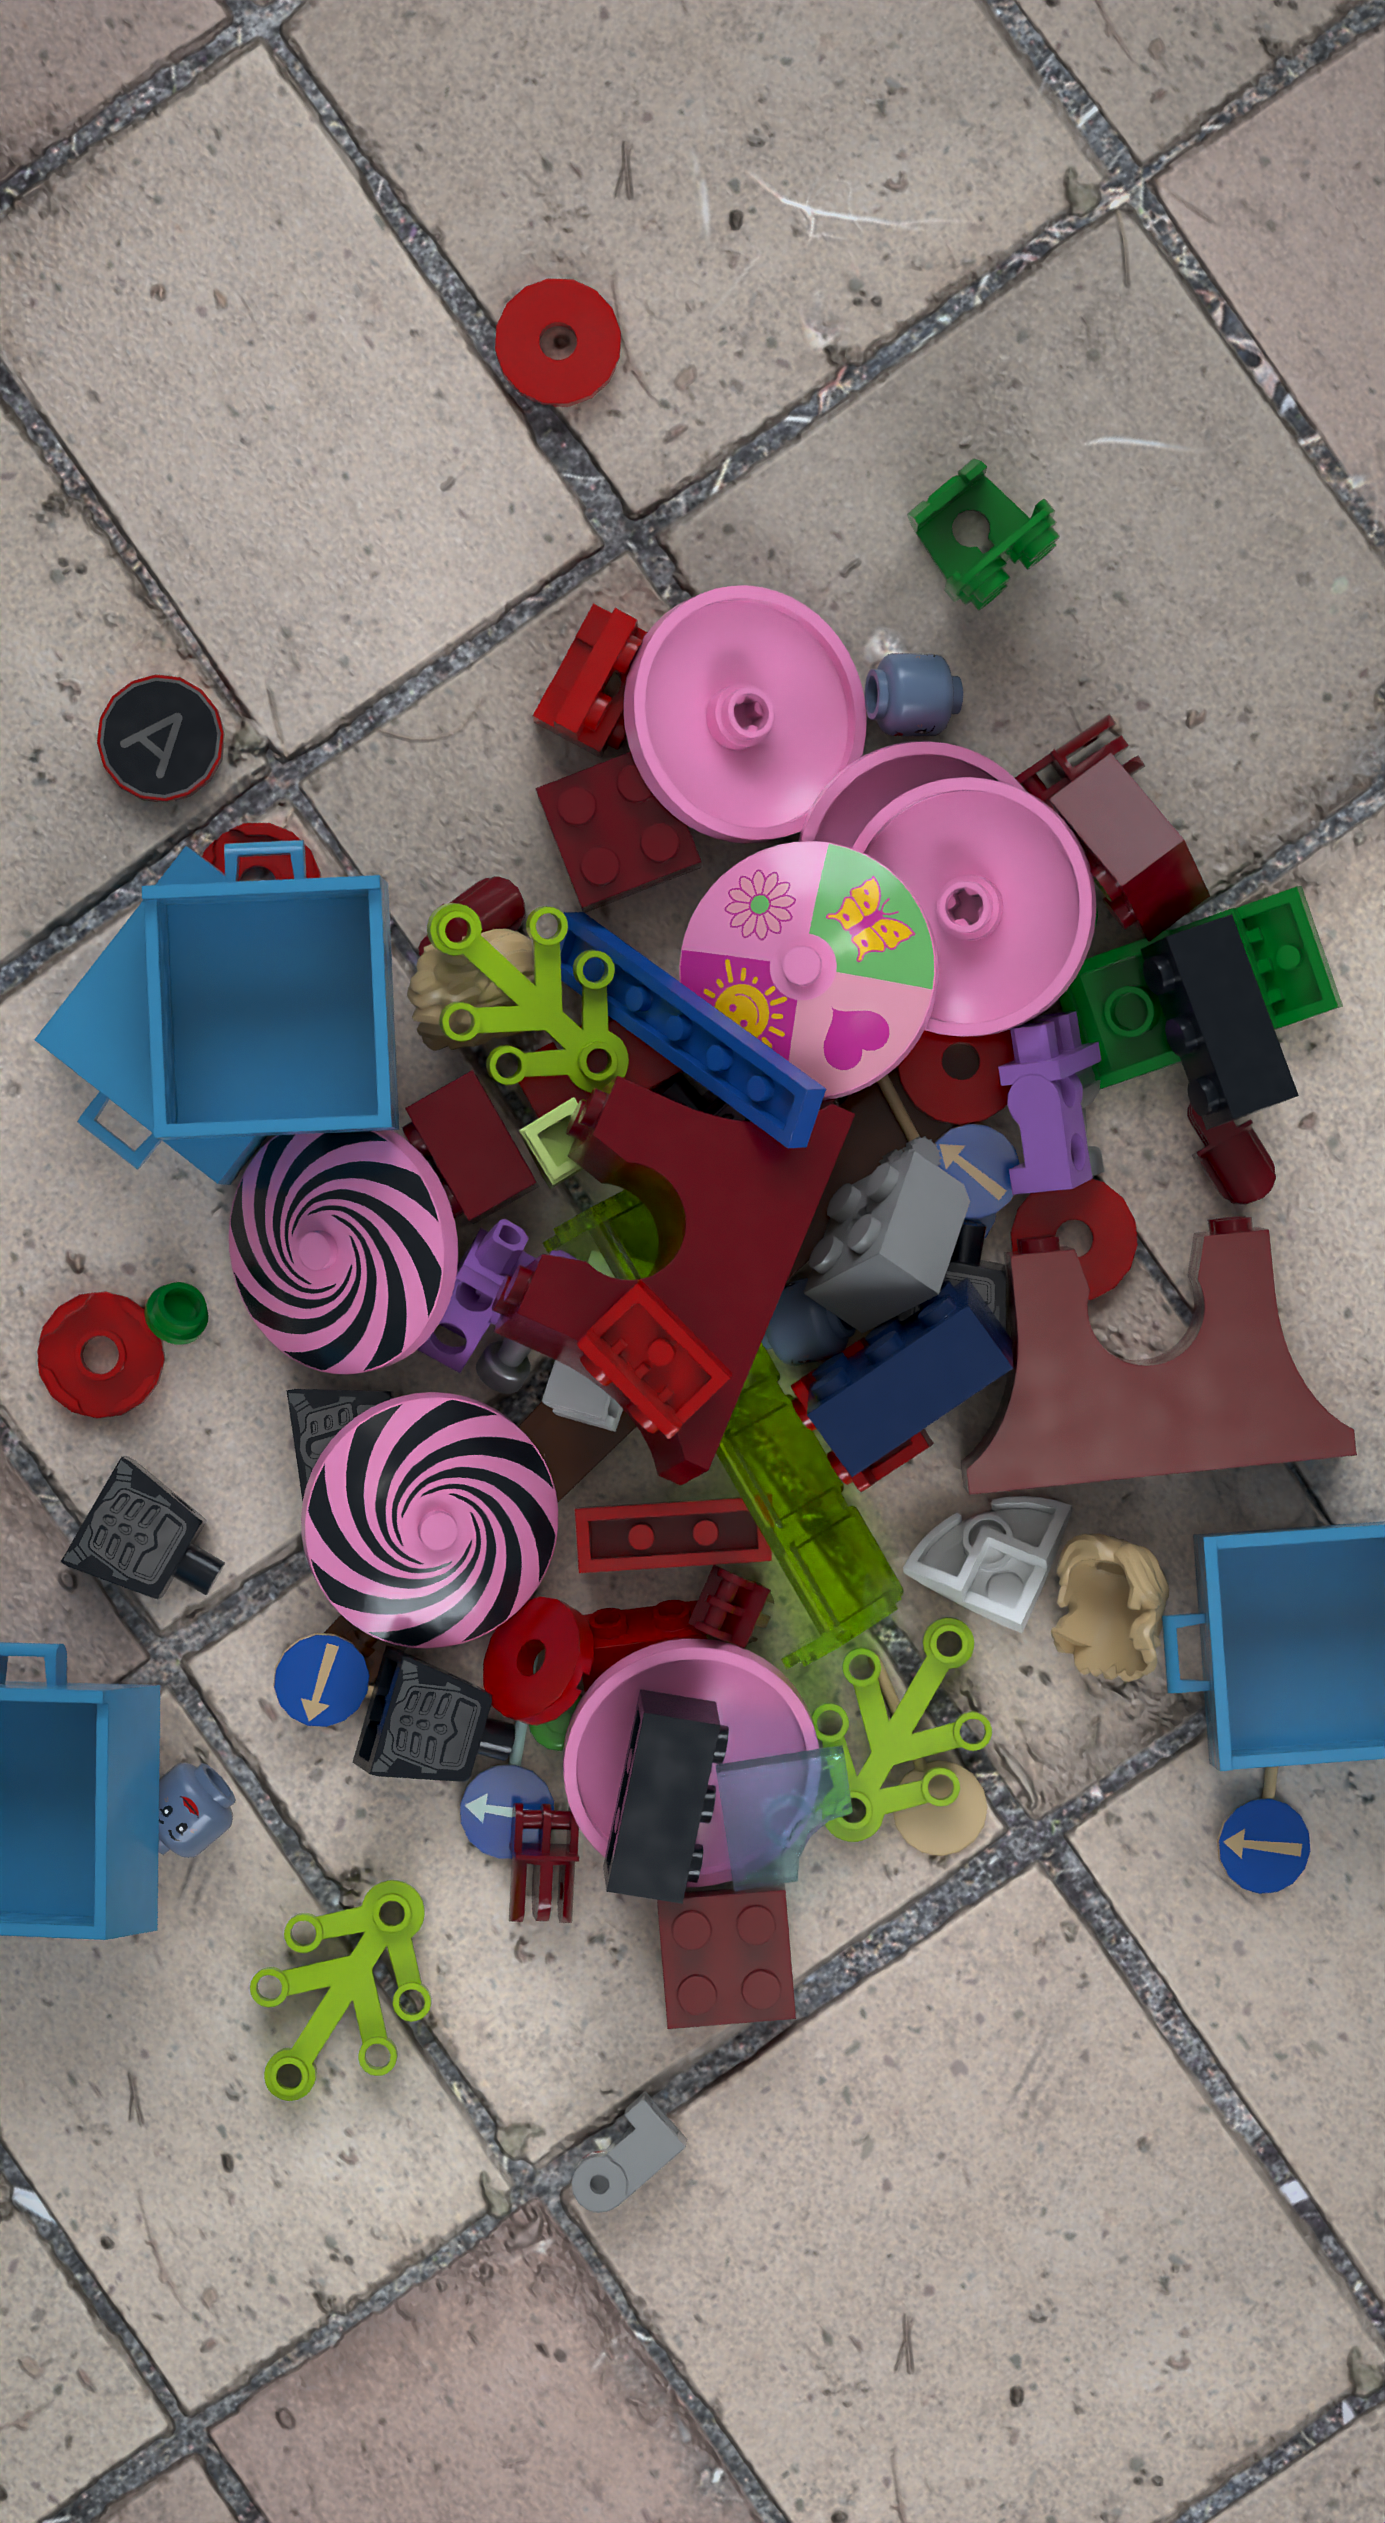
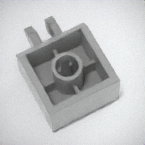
M919 1136L906 1143V1147L903 1148L904 1152L902 1149L899 1151L895 1149L882 1156L883 1159L879 1161L881 1165L872 1174L852 1185L849 1183L845 1184L837 1190L827 1207V1215L830 1219L824 1236L815 1246L809 1258V1266L812 1270L804 1294L861 1333L939 1294L970 1204L964 1184L938 1167L941 1165L939 1160L942 1158L939 1156L940 1150L937 1149V1144H934L932 1139L928 1140L926 1136L922 1138Z

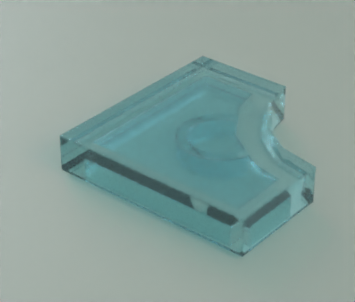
M842 1745L715 1765L734 1891L797 1882L799 1858L809 1838L828 1821L853 1813L845 1754Z

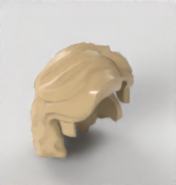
M493 929L481 933L484 939L535 985L534 952L530 939L519 932L509 929ZM432 944L424 947V953L416 964L417 972L410 979L407 997L416 1006L412 1019L416 1022H421L417 1027V1032L422 1036L423 1043L428 1048L437 1051L448 1046L450 1050L475 1047L486 1043L493 1037L500 1039L523 1032L477 1033L472 1039L463 1042L448 1038L440 1028L439 1018L442 1010L450 1003L464 1002L473 1007L516 1006L517 1004L463 954L458 956L448 955L438 951ZM464 1009L454 1011L449 1018V1026L456 1034L464 1033L471 1025V1017Z
M1094 1533L1073 1537L1061 1551L1057 1567V1575L1060 1578L1058 1582L1060 1591L1057 1603L1061 1608L1068 1606L1069 1612L1060 1617L1057 1625L1051 1629V1636L1054 1639L1053 1642L1059 1653L1073 1654L1075 1666L1083 1675L1091 1673L1093 1676L1098 1677L1103 1673L1104 1678L1107 1680H1113L1119 1675L1123 1681L1131 1682L1150 1674L1157 1666L1155 1648L1161 1646L1159 1635L1163 1627L1162 1615L1165 1611L1170 1589L1159 1561L1146 1547L1129 1543L1124 1539H1118L1114 1536Z

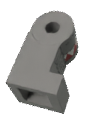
M646 2091L625 2110L624 2116L633 2126L607 2149L591 2151L584 2155L576 2165L572 2179L573 2195L577 2202L589 2211L597 2213L608 2212L619 2206L686 2147L687 2138Z

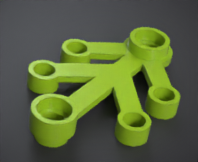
M448 903L433 911L427 923V935L431 944L438 951L448 955L458 956L463 954L517 1004L516 1006L473 1007L464 1002L450 1003L440 1014L439 1025L442 1032L450 1039L463 1042L472 1039L477 1033L545 1030L564 1048L523 1053L513 1046H498L490 1052L486 1061L487 1072L493 1080L504 1085H514L524 1077L568 1075L573 1084L578 1088L592 1092L594 1088L602 1090L617 1076L624 1078L629 1064L626 1046L618 1036L608 1031L607 985L614 977L615 966L612 959L606 953L597 950H587L579 954L573 964L574 977L582 985V1029L563 1012L560 942L567 934L568 922L560 910L554 907L542 906L534 909L527 918L526 930L529 937L533 940L535 985L481 936V921L471 908L462 904ZM550 913L557 920V931L550 938H542L536 930V923L539 917ZM460 917L467 924V935L459 942H452L447 938L445 928L451 919ZM597 957L604 964V974L598 981L590 982L583 974V966L588 959ZM464 1009L471 1017V1025L464 1033L456 1034L449 1026V1018L454 1011ZM594 1049H603L608 1057L606 1068L599 1073L591 1072L586 1063L588 1054ZM505 1053H512L518 1060L517 1071L509 1077L500 1076L496 1069L498 1058Z
M943 1617L935 1620L927 1627L922 1641L926 1657L890 1720L888 1719L878 1681L881 1672V1663L878 1656L872 1650L860 1647L849 1651L844 1657L842 1663L843 1674L854 1686L871 1753L857 1776L844 1737L849 1728V1719L845 1710L835 1703H824L813 1711L811 1717L816 1735L822 1741L833 1785L823 1797L821 1815L826 1828L835 1837L848 1842L863 1841L878 1831L885 1814L926 1803H931L935 1806H947L958 1797L960 1782L955 1773L945 1767L930 1769L925 1773L923 1779L919 1781L880 1788L893 1765L960 1747L969 1751H977L984 1748L991 1739L992 1727L990 1722L984 1715L975 1711L961 1714L953 1723L912 1733L948 1670L965 1664L973 1653V1634L969 1627L961 1620ZM947 1631L957 1633L961 1639L960 1650L952 1656H945L937 1649L938 1637ZM857 1655H866L874 1663L873 1673L866 1679H857L849 1671V1664ZM828 1710L837 1712L842 1718L840 1730L832 1735L822 1733L817 1726L820 1714ZM969 1719H977L984 1726L985 1733L982 1739L976 1743L965 1742L960 1735L962 1724ZM942 1774L951 1779L953 1788L947 1797L938 1799L929 1793L928 1784L934 1776ZM857 1798L865 1804L866 1811L861 1820L849 1822L842 1817L841 1806L847 1799Z
M399 1880L380 1882L367 1892L362 1905L359 1907L320 1916L310 1913H299L293 1916L286 1924L284 1930L285 1941L292 1950L299 1953L313 1951L318 1947L322 1939L365 1932L351 1955L286 1970L266 1967L259 1970L252 1978L250 1983L251 1996L256 2003L263 2007H275L281 2004L289 1995L331 1986L294 2046L277 2051L268 2061L264 2072V2079L268 2090L275 2097L285 2101H295L303 2098L310 2092L317 2077V2068L314 2060L352 2000L362 2039V2046L358 2054L360 2066L365 2072L373 2076L385 2075L393 2069L398 2058V2051L394 2042L387 2036L372 1970L386 1946L398 1984V1989L393 1996L395 2013L401 2019L413 2022L422 2019L429 2012L432 1996L429 1989L422 1984L412 1937L420 1930L423 1924L425 1908L420 1894L408 1883ZM396 1901L402 1905L405 1915L400 1923L391 1925L383 1921L380 1909L385 1902ZM300 1921L311 1923L316 1930L315 1940L309 1944L298 1943L292 1935L294 1924ZM267 1975L275 1976L282 1985L281 1994L273 1999L263 1997L258 1990L259 1980ZM410 1989L419 1991L424 1997V2007L416 2013L405 2011L400 2003L402 1993ZM382 2044L389 2050L390 2061L386 2065L375 2067L368 2062L366 2051L371 2045ZM285 2064L297 2066L302 2074L301 2082L295 2087H286L281 2084L278 2079V2070L281 2066Z

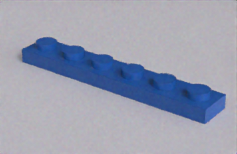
M564 912L568 922V931L560 942L562 982L582 996V985L576 981L573 974L575 959L579 954L587 950H597L606 953L612 959L615 966L614 977L607 985L608 1016L785 1147H807L826 1091L825 1087L584 912ZM597 957L590 958L585 962L583 974L588 981L595 982L601 979L605 969L603 962Z

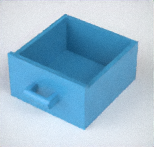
M304 840L225 844L226 882L141 886L144 903L154 1138L180 1140L399 1130L389 885L380 875L306 878ZM291 855L294 879L238 881L240 857Z
M185 846L155 885L226 882L223 872L200 854ZM142 901L34 1040L100 1091L82 1113L77 1123L137 1170L147 1161L161 1141H164L217 1184L231 1185L238 1176L237 1174L267 1136L180 1140L154 1138L144 903ZM109 1100L113 1101L152 1132L136 1150L132 1149L97 1121Z
M1385 1521L1194 1534L1198 1613L1162 1616L1167 1693L1204 1691L1209 1764L1219 1771H1232L1234 1769L1385 1759ZM1199 1624L1203 1680L1180 1679L1177 1628Z
M0 1642V1936L108 1940L158 1931L160 1685L67 1683V1650L64 1644ZM8 1656L44 1657L46 1682L6 1681Z

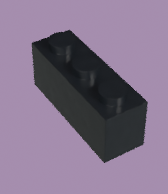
M1232 914L1166 936L1140 949L1144 959L1143 974L1146 984L1151 992L1158 997L1167 1021L1165 1025L1167 1041L1173 1052L1181 1059L1189 1081L1187 1087L1189 1101L1194 1111L1202 1117L1206 1130L1268 1109L1299 1096Z
M640 1689L603 1865L606 1892L683 1904L687 1882H698L703 1860V1845L695 1844L700 1823L709 1824L712 1819L716 1786L709 1785L708 1781L712 1763L723 1764L729 1734L728 1726L720 1725L715 1701Z

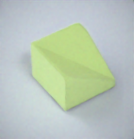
M574 1097L518 1131L549 1189L583 1170V1168L568 1157L575 1138L566 1134L571 1117L578 1105Z

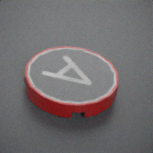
M155 674L131 681L111 697L99 720L97 745L103 767L121 789L143 801L170 802L191 797L211 781L223 760L225 733L218 709L202 689L180 677Z

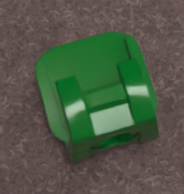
M973 458L958 471V475L950 478L932 493L927 501H922L907 513L914 532L946 579L944 591L954 602L959 599L965 605L971 602L980 611L1008 587L1006 583L1011 577L1003 569L1007 565L1006 561L1010 559L1014 564L1020 561L1029 570L1056 547L1055 542L1060 538V535L1053 528L1057 523L1053 519L1055 510L1046 499H1042L1035 505L1032 516L1029 518L985 476L987 466L982 461ZM965 511H975L986 518L990 530L988 540L994 545L989 551L983 554L978 547L963 546L956 541L952 525L959 514Z

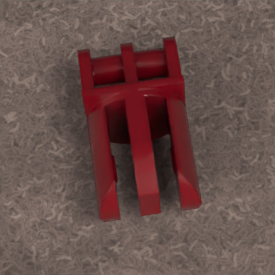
M1109 713L1059 749L1051 751L1050 754L1026 769L1015 779L1026 792L1039 798L1054 810L1049 798L1108 754L1112 753L1114 757H1117L1129 745L1121 735L1075 767H1072L1067 760L1095 742L1116 725V722ZM1138 755L1122 766L1132 776L1145 767V764ZM1052 764L1061 780L1047 789L1037 774Z
M499 876L480 880L449 902L471 908L481 921V933L493 929L517 931L526 916L525 902L518 887L510 880ZM460 917L451 919L445 928L446 936L452 942L461 941L462 936H466L468 931L466 922ZM428 935L423 938L418 947L420 956L424 953V947L431 944Z
M1190 1103L1187 1108L1188 1120L1205 1146L1192 1154V1157L1194 1159L1197 1158L1218 1193L1232 1204L1246 1205L1263 1199L1272 1190L1275 1183V1166L1269 1153L1251 1126L1253 1124L1252 1120L1250 1119L1238 1127L1234 1121L1206 1130L1202 1117L1194 1111Z
M713 1565L688 1624L693 1625L694 1628L706 1634L746 1649L749 1643L758 1640V1638L752 1636L755 1626L767 1628L771 1616L762 1611L766 1601L774 1604V1598L771 1590L761 1583L743 1578Z
M523 1803L513 1804L511 1843H509V1849L512 1853L509 1921L523 1922L525 1915L527 1864H533L532 1914L535 1921H549L552 1902L553 1865H559L558 1919L559 1923H572L575 1862H579L580 1857L578 1855L579 1826L574 1819L570 1807L568 1811L551 1810L550 1804H541L540 1810H523ZM523 1829H539V1843H522ZM551 1829L567 1830L566 1844H550Z

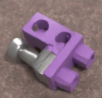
M1069 1011L1040 1015L1033 1018L1032 1023L1022 1024L1010 1029L1015 1060L998 1067L1001 1086L1012 1085L1008 1093V1108L1011 1116L1020 1126L1025 1161L1009 1169L1013 1195L1073 1189L1093 1179V1175L1104 1172L1100 1148L1088 1146L1086 1107L1094 1101L1100 1091L1101 1080L1095 1081L1092 1065L1101 1061L1099 1042L1081 1044L1077 1012Z
M506 1219L499 1220L489 1232L480 1228L471 1246L458 1263L451 1300L439 1325L465 1338V1344L460 1347L445 1345L438 1340L433 1332L427 1341L417 1349L418 1351L461 1373L490 1323L496 1325L501 1314L492 1311V1305L503 1280L507 1275L513 1276L519 1265L526 1267L536 1259L523 1251L529 1239L523 1228ZM552 1250L549 1254L579 1260L562 1250ZM506 1337L503 1341L490 1343L476 1363L477 1374L489 1388L505 1394L515 1393L520 1390L530 1374L531 1365L527 1355L532 1349Z

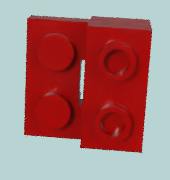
M593 603L560 667L532 715L534 723L599 758H602L608 745L619 750L627 737L624 723L626 679L631 662L641 646L644 636L648 633L638 628V620L617 608H614L611 613ZM615 672L621 680V687L619 692L614 697L603 693Z

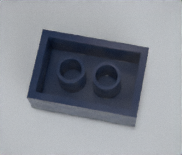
M968 1277L955 1286L949 1280L944 1281L939 1294L919 1304L921 1309L901 1323L897 1317H894L878 1325L865 1337L869 1345L849 1358L843 1352L836 1354L812 1373L816 1381L809 1385L807 1416L851 1477L1013 1369L1012 1339Z

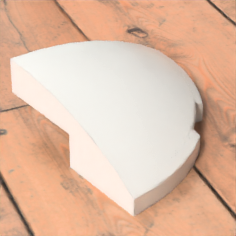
M1002 1497L992 1500L991 1511L977 1514L962 1521V1516L959 1513H955L933 1528L911 1553L903 1567V1572L945 1598L998 1624L1023 1633L1059 1549L1072 1513V1505L1042 1497Z

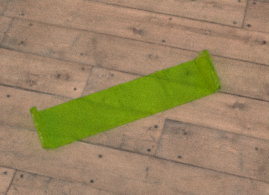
M623 1190L557 1226L553 1229L556 1235L542 1243L547 1253H550L552 1250L556 1251L568 1246L590 1233L615 1278L623 1280H636L648 1277L655 1264L659 1245L657 1227L651 1213L640 1199L627 1190ZM761 1343L716 1454L818 1631L815 1635L796 1645L780 1659L787 1670L800 1662L803 1667L811 1664L843 1646L898 1610L895 1603L902 1600L901 1596H903L904 1590L859 1510L853 1505L848 1506L841 1493L844 1490L841 1479L831 1467L827 1455L814 1432L810 1431L796 1414L792 1405L794 1397L790 1394L785 1395L777 1382L780 1380V1373L766 1348Z

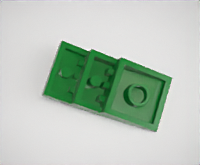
M1296 886L1249 904L1225 910L1175 929L1163 931L1150 942L1143 938L1085 959L1076 978L1059 998L1063 1012H1077L1081 1044L1099 1042L1101 1061L1092 1065L1095 1081L1101 1080L1100 1090L1181 1063L1180 1057L1173 1052L1167 1041L1165 1033L1167 1021L1158 997L1151 992L1146 984L1143 974L1144 959L1140 949L1166 936L1230 914L1234 918L1274 1030L1343 1007L1302 886Z

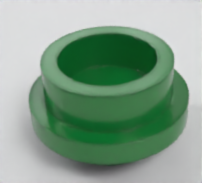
M174 1282L157 1288L150 1295L144 1310L145 1320L150 1330L161 1340L175 1345L189 1344L197 1340L205 1330L209 1317L207 1304L202 1293L194 1286L183 1282Z

